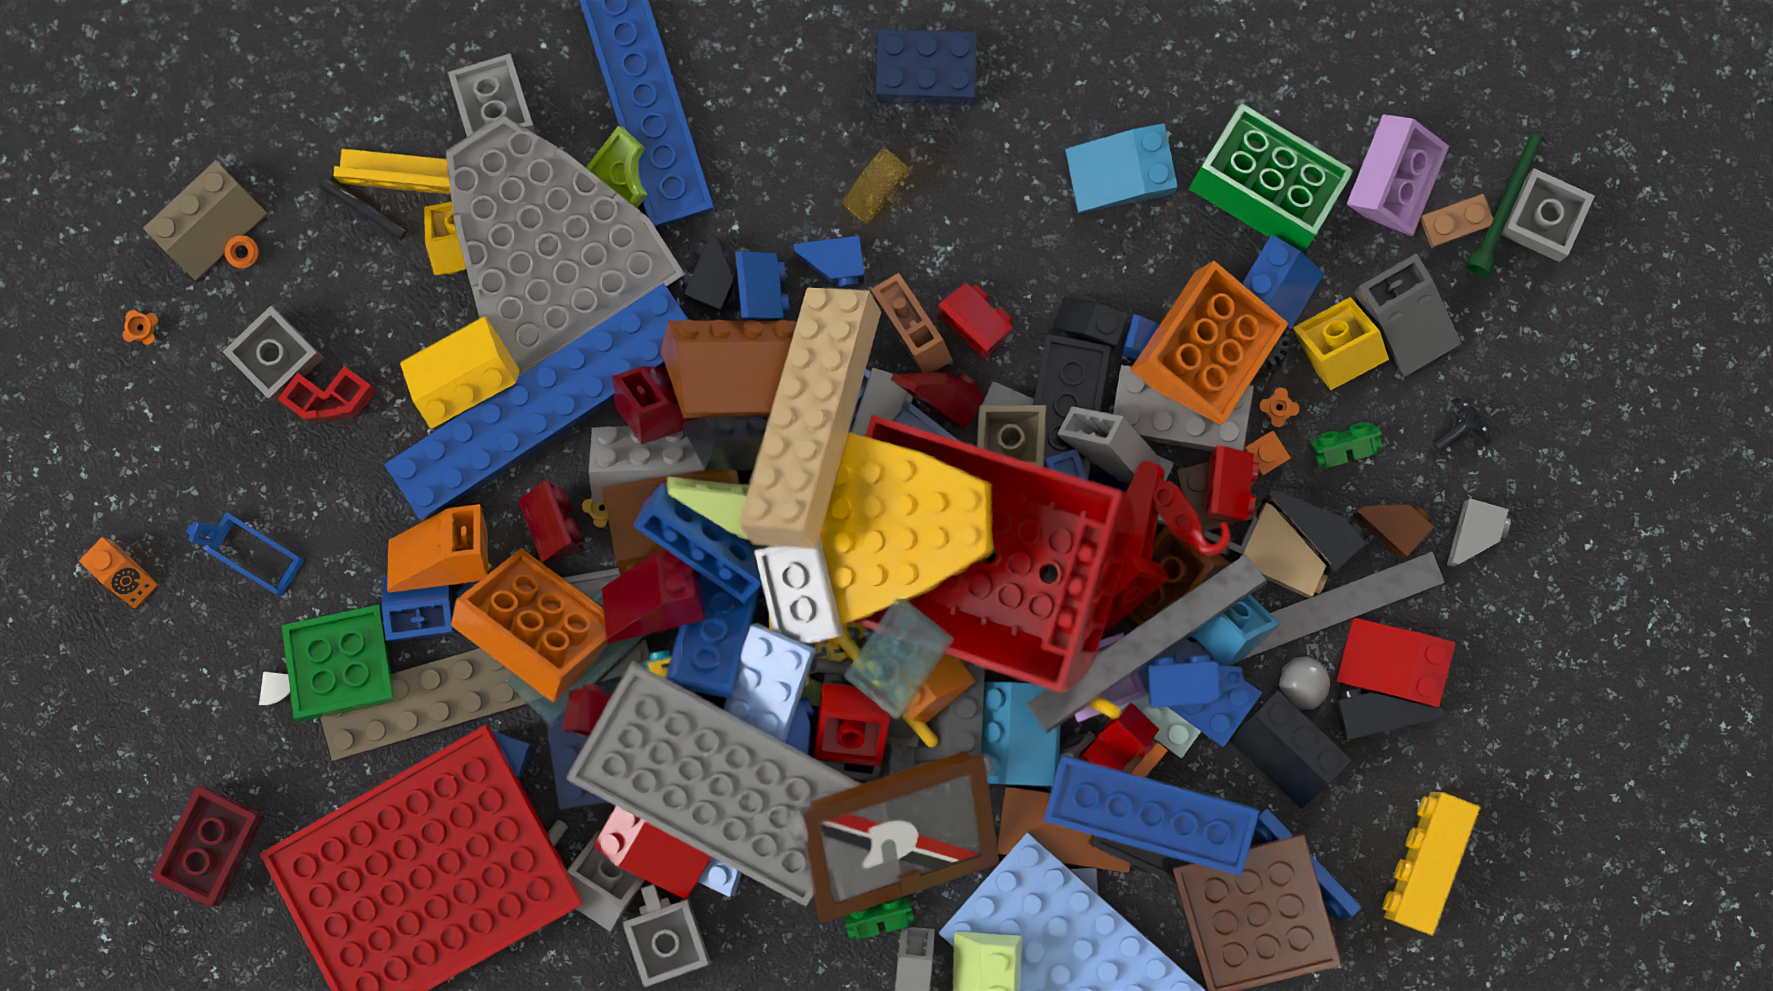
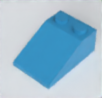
M1165 123L1132 129L1065 149L1078 213L1175 195L1178 188Z

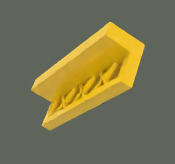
M342 149L340 167L334 166L333 176L340 184L451 195L447 159Z

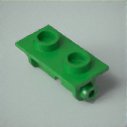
M1368 422L1354 424L1350 427V430L1340 433L1336 431L1326 432L1319 435V439L1310 441L1311 446L1318 453L1315 455L1318 467L1325 466L1326 469L1347 463V450L1351 449L1353 459L1357 460L1378 453L1377 450L1383 449L1379 437L1382 435L1381 431L1373 423L1370 424Z
M908 895L844 916L849 938H857V940L879 935L877 923L884 922L886 933L907 928L909 923L915 922Z

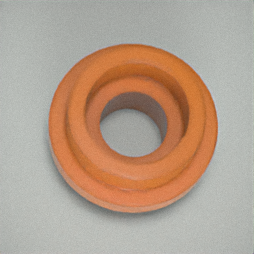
M235 236L226 244L225 257L234 267H250L258 258V246L248 236ZM241 245L248 249V254L245 258H239L236 254V249Z

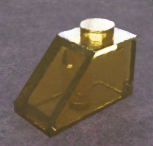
M883 147L863 170L842 202V205L867 225L909 176V167Z

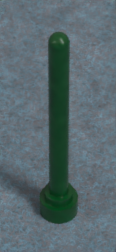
M1538 133L1530 135L1481 248L1471 253L1467 261L1466 268L1478 276L1490 277L1496 263L1493 252L1542 142V137Z

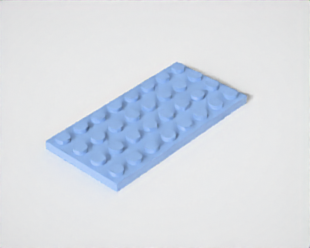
M1028 832L939 931V934L953 947L955 931L1022 936L1021 991H1206Z

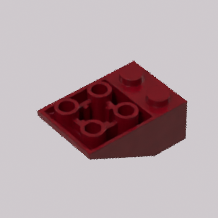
M641 366L612 376L615 406L641 444L684 431L682 428L684 422L699 419L683 417L666 368Z
M547 479L518 500L543 564L546 565L583 551L580 542L585 541L579 523H576L569 516L568 512L573 510L567 492H564L563 488L560 489L559 485L555 486Z

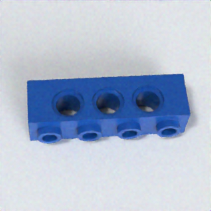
M661 483L644 502L633 526L743 603L762 584L755 555L757 549L736 534L727 531L669 495L666 485Z

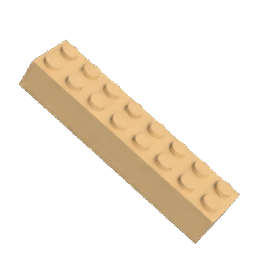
M807 288L739 523V526L752 544L816 549L881 315V311L870 291Z

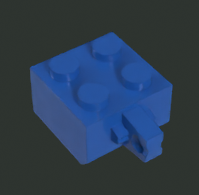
M1209 655L1188 657L1185 664H1175V658L1155 659L1153 666L1146 668L1149 708L1210 704L1215 702L1220 696V692L1243 687L1241 667L1217 665V661L1209 662Z

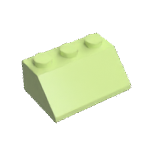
M955 931L953 991H1021L1022 936Z

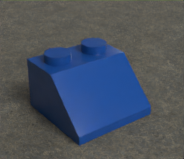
M1271 235L1242 284L1289 324L1286 328L1291 330L1323 278L1324 273L1301 251Z
M735 252L743 321L784 320V315L790 314L788 294L782 295L780 282H787L785 263L778 262L776 253Z

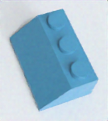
M984 682L981 754H984L988 783L1053 786L1059 765L1060 725L1046 734L1026 705L1049 688L1031 683Z

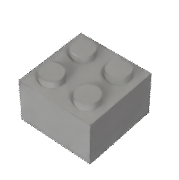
M1534 168L1526 176L1501 236L1561 262L1569 255L1595 196Z
M272 306L265 310L223 351L269 400L276 404L279 402L278 397L297 373L305 377L324 358Z

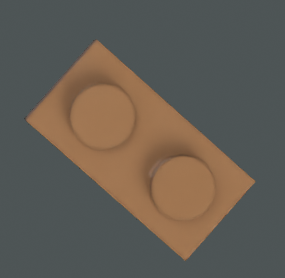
M1484 194L1422 215L1420 220L1430 246L1434 248L1490 228L1493 217Z

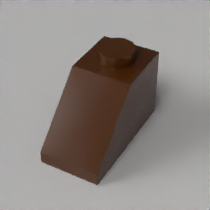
M1409 504L1362 506L1353 513L1356 518L1402 559L1407 557L1434 528L1429 523L1431 517L1419 506L1413 508Z

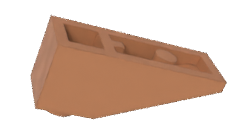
M899 273L871 289L874 297L921 373L934 372L953 361L943 338Z

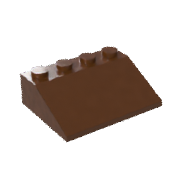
M701 470L602 487L620 576L655 552L665 550L664 547L633 526L644 502L661 483L667 486V477L740 484L737 470ZM742 538L743 540H745L747 543H749V544L751 545L750 539H744V538Z

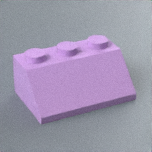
M1383 114L1347 205L1367 219L1413 236L1449 146L1412 118Z

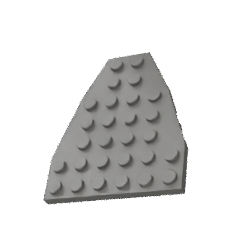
M504 115L497 117L446 150L454 225L479 318L485 315L519 367L520 373L518 377L663 283L668 286L685 275L646 215L567 152Z

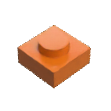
M1274 431L1269 432L1244 448L1245 451L1254 453L1253 462H1259L1258 472L1261 477L1290 459L1289 454Z

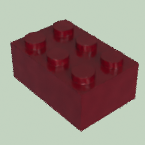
M196 786L151 878L209 907L220 906L265 815L207 786Z

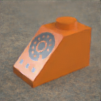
M101 537L79 560L104 586L134 609H137L159 586L111 539Z

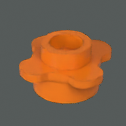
M136 310L129 311L126 314L125 330L122 334L124 340L127 342H133L134 340L142 341L145 345L152 344L155 341L153 333L155 325L158 324V317L154 313L144 315ZM139 325H143L141 331L138 330Z
M1277 388L1273 396L1269 399H1263L1259 405L1260 410L1266 413L1267 417L1271 419V424L1275 427L1283 426L1288 417L1295 416L1299 412V405L1290 400L1285 388ZM1278 404L1282 405V410H1277L1276 406Z

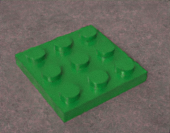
M380 605L282 625L293 717L296 722L395 702L383 612Z

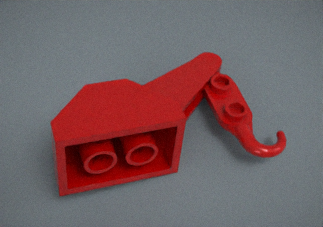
M1144 461L1139 464L1126 492L1133 506L1135 529L1102 637L1170 579L1160 563L1152 561L1158 514L1161 515L1176 536L1192 544L1203 555H1218L1229 544L1230 529L1225 522L1220 523L1222 537L1218 543L1209 544L1205 540L1198 513L1176 484L1164 481V469L1161 465L1154 462Z

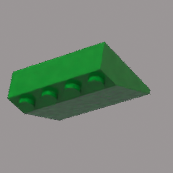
M1241 103L1201 166L1189 190L1270 238L1271 235H1274L1304 254L1354 170Z

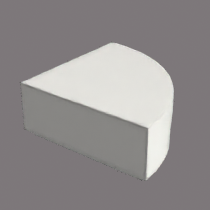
M263 672L259 705L275 704L290 694L288 674Z

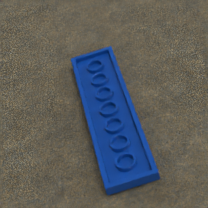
M580 0L620 127H624L645 147L639 159L638 175L641 186L648 194L643 200L648 218L654 227L657 228L714 210L649 1Z

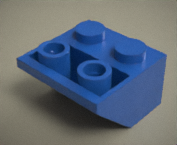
M384 576L382 612L386 641L399 642L458 634V630L451 626L455 609L453 585L388 593V576Z

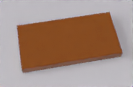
M1005 787L997 843L998 854L1008 855L1028 832L1062 863L1129 873V862L1099 850L1088 843L1091 834L1043 820L1051 793Z

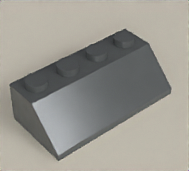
M961 659L976 679V682L926 723L938 737V744L931 748L922 742V748L914 747L913 762H932L966 751L970 758L981 755L984 666Z

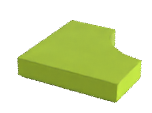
M618 126L586 168L636 208L639 207L648 195L641 186L638 175L639 159L645 147L624 127Z

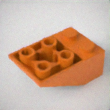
M480 504L447 508L388 540V593L476 582L488 575V530Z

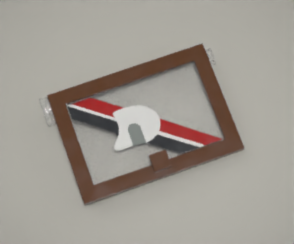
M981 750L970 754L963 751L809 801L810 806L787 811V823L796 844H805L817 917L820 923L998 865L999 856L987 775L994 773V767L989 755H984Z

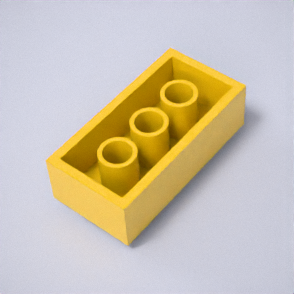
M1430 792L1429 797L1424 796L1417 811V815L1421 816L1417 829L1412 827L1406 840L1405 846L1409 847L1408 854L1405 860L1400 859L1394 873V878L1398 879L1394 891L1389 890L1383 902L1382 909L1386 911L1384 918L1423 933L1434 934L1480 809L1479 806L1443 792Z

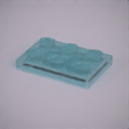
M899 597L893 602L844 677L894 718L898 719L903 715L954 639L906 600Z

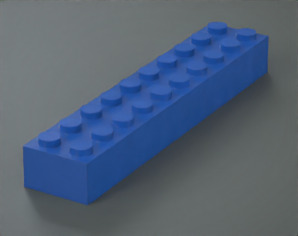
M663 283L518 377L516 383L473 406L384 465L421 521H425L441 511L454 506L614 402L612 376L641 366L666 368L661 348L668 321L688 319Z

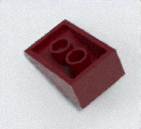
M666 549L655 552L602 587L606 640L608 644L706 620L700 572Z

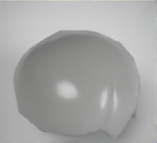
M1308 656L1295 657L1282 668L1279 687L1281 693L1297 709L1310 710L1325 702L1329 693L1330 679L1327 670L1320 661Z

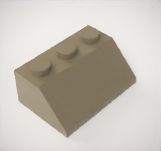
M215 160L143 229L195 281H198L225 256V247L231 238L239 235L246 236L268 213Z

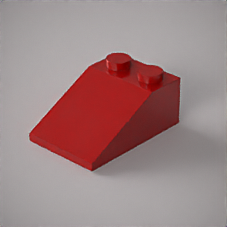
M1352 618L1336 682L1388 697L1439 708L1456 643L1423 633Z
M618 806L614 809L593 845L594 848L618 867L684 899L689 898L713 858Z

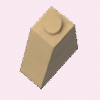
M1265 503L1258 514L1259 520L1246 549L1239 558L1246 554L1265 579L1307 598L1312 597L1314 592L1320 594L1328 577L1323 574L1326 565L1271 504Z

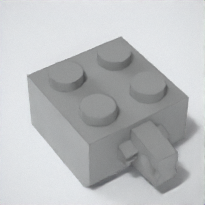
M655 884L641 888L646 903L645 906L639 907L641 916L623 922L644 987L709 965L711 961L690 899L671 905L669 898L660 899Z

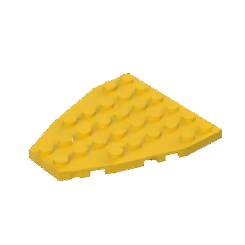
M848 432L820 532V539L841 627H845V624L859 618L869 617L874 612L888 606L893 607L939 586V582L952 574H958L967 569L968 565L972 562L980 561L992 553L990 484L967 475L957 468L937 461L935 458L924 453ZM769 614V626H770V629L773 630L772 623H771V618H770V614Z

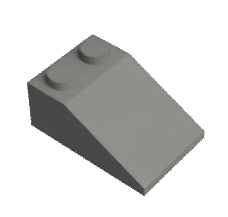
M511 54L448 72L467 137L501 115L508 117L535 133Z

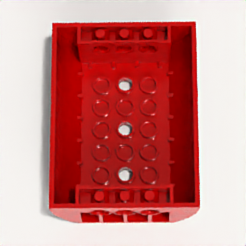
M871 414L865 437L924 453L935 458L937 461L957 468L967 475L990 484L992 545L995 547L997 554L992 563L988 564L983 559L974 561L968 565L967 569L958 574H952L939 582V586L893 607L888 606L878 610L869 617L859 618L852 622L1061 693L1073 688L1083 678L1096 658L1135 529L1134 511L1130 498L1121 491ZM1049 564L1055 565L1058 570V577L1051 584L1047 583L1043 578V570Z

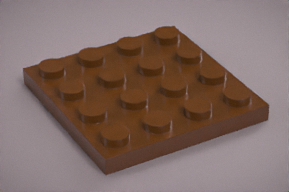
M1304 833L1249 847L1241 876L1192 862L1173 867L1208 991H1240L1341 966L1342 961Z

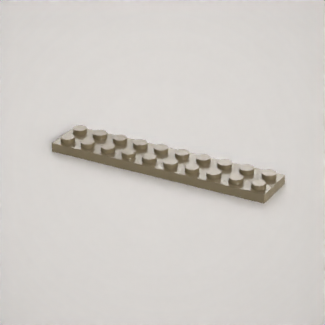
M645 635L610 643L567 692L583 688L584 684L594 685L624 676L632 661L643 667V662L651 661ZM478 648L393 673L392 681L395 702L321 717V722L332 761H336L547 698L483 649Z

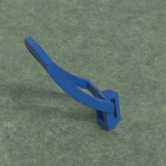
M228 512L224 514L218 525L194 521L193 525H188L186 531L190 535L188 541L204 545L202 549L281 597L287 586L292 582L304 561ZM234 523L294 559L276 588L217 552V549ZM199 535L209 536L211 540L199 537Z

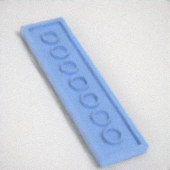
M757 623L751 625L741 654L739 675L732 699L727 698L724 711L785 743L816 649ZM713 857L698 882L730 897L736 893L742 872Z

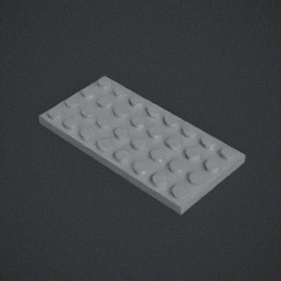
M633 661L567 776V780L804 906H807L812 898L813 889L803 839L805 832L801 812L811 810L809 801L861 785ZM864 809L850 814L860 817ZM822 831L829 869L844 843L824 837Z

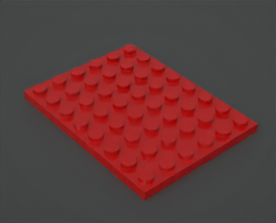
M489 724L484 725L259 853L331 991H428L584 904Z

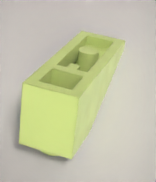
M667 477L669 495L727 531L735 533L740 538L749 539L739 526L750 488L749 485Z

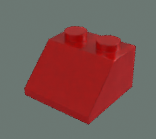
M965 282L939 304L938 316L986 360L1013 333V327L1010 325L1013 320L1000 307L996 310L986 302L989 299L988 295L977 285L971 287Z
M1217 445L1211 452L1204 518L1244 523L1248 520V515L1254 514L1255 495H1250L1251 482H1257L1259 462H1253L1254 453Z
M823 683L813 759L881 767L890 719V690Z

